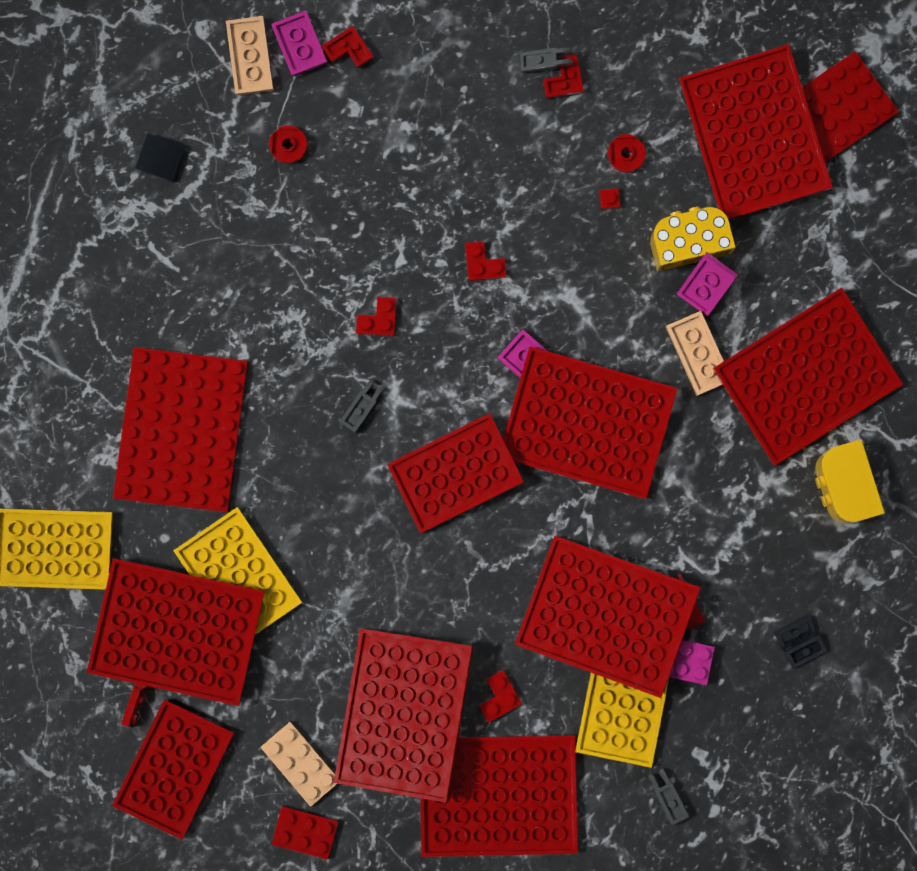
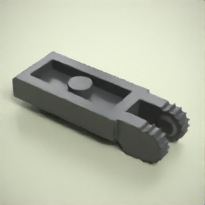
M549 48L520 53L521 72L527 73L573 65L572 59L558 60V55L572 54V48Z
M372 380L359 392L339 422L354 433L357 432L384 390L380 386L372 398L368 396V391L373 387L374 381Z
M661 769L659 774L666 785L659 788L655 776L651 774L648 777L671 826L689 818V815L672 782L669 781L664 769Z

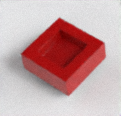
M618 188L599 190L601 210L620 208Z

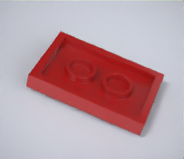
M282 806L271 845L328 860L338 821Z

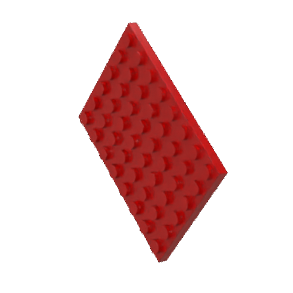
M789 44L679 78L718 209L727 216L728 220L833 189Z
M842 287L712 368L773 466L903 385Z
M529 346L503 440L514 462L646 499L678 388Z
M138 347L133 348L113 499L228 513L248 361Z
M554 536L515 645L662 698L701 588Z
M113 558L86 673L239 706L265 591Z
M360 628L334 783L448 803L474 647Z
M575 735L459 737L448 803L420 798L421 857L578 854Z

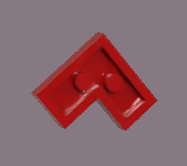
M353 26L321 46L331 63L347 53L357 68L374 59L372 53Z
M577 55L559 57L558 60L572 59L573 65L559 67L561 76L543 79L546 99L583 93Z
M484 241L465 243L469 282L507 277L505 258L486 260Z
M377 297L376 316L357 315L356 334L394 336L396 298Z
M503 670L486 679L495 697L479 705L489 723L522 703Z

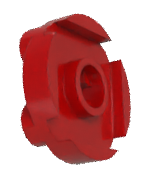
M285 125L278 128L271 135L269 148L274 159L284 164H293L303 159L307 151V140L300 129L295 126ZM287 140L294 144L290 149H286L283 146V143H286Z
M630 134L616 137L609 145L607 152L611 167L622 173L638 170L646 156L644 144L637 137ZM625 149L632 153L628 158L621 155Z

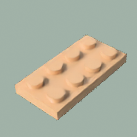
M258 16L226 21L236 96L274 91L264 17Z
M699 311L667 325V332L696 396L721 386L722 383L712 368L722 363L723 358L702 312Z
M291 722L260 747L310 807L337 784L334 783L335 773Z

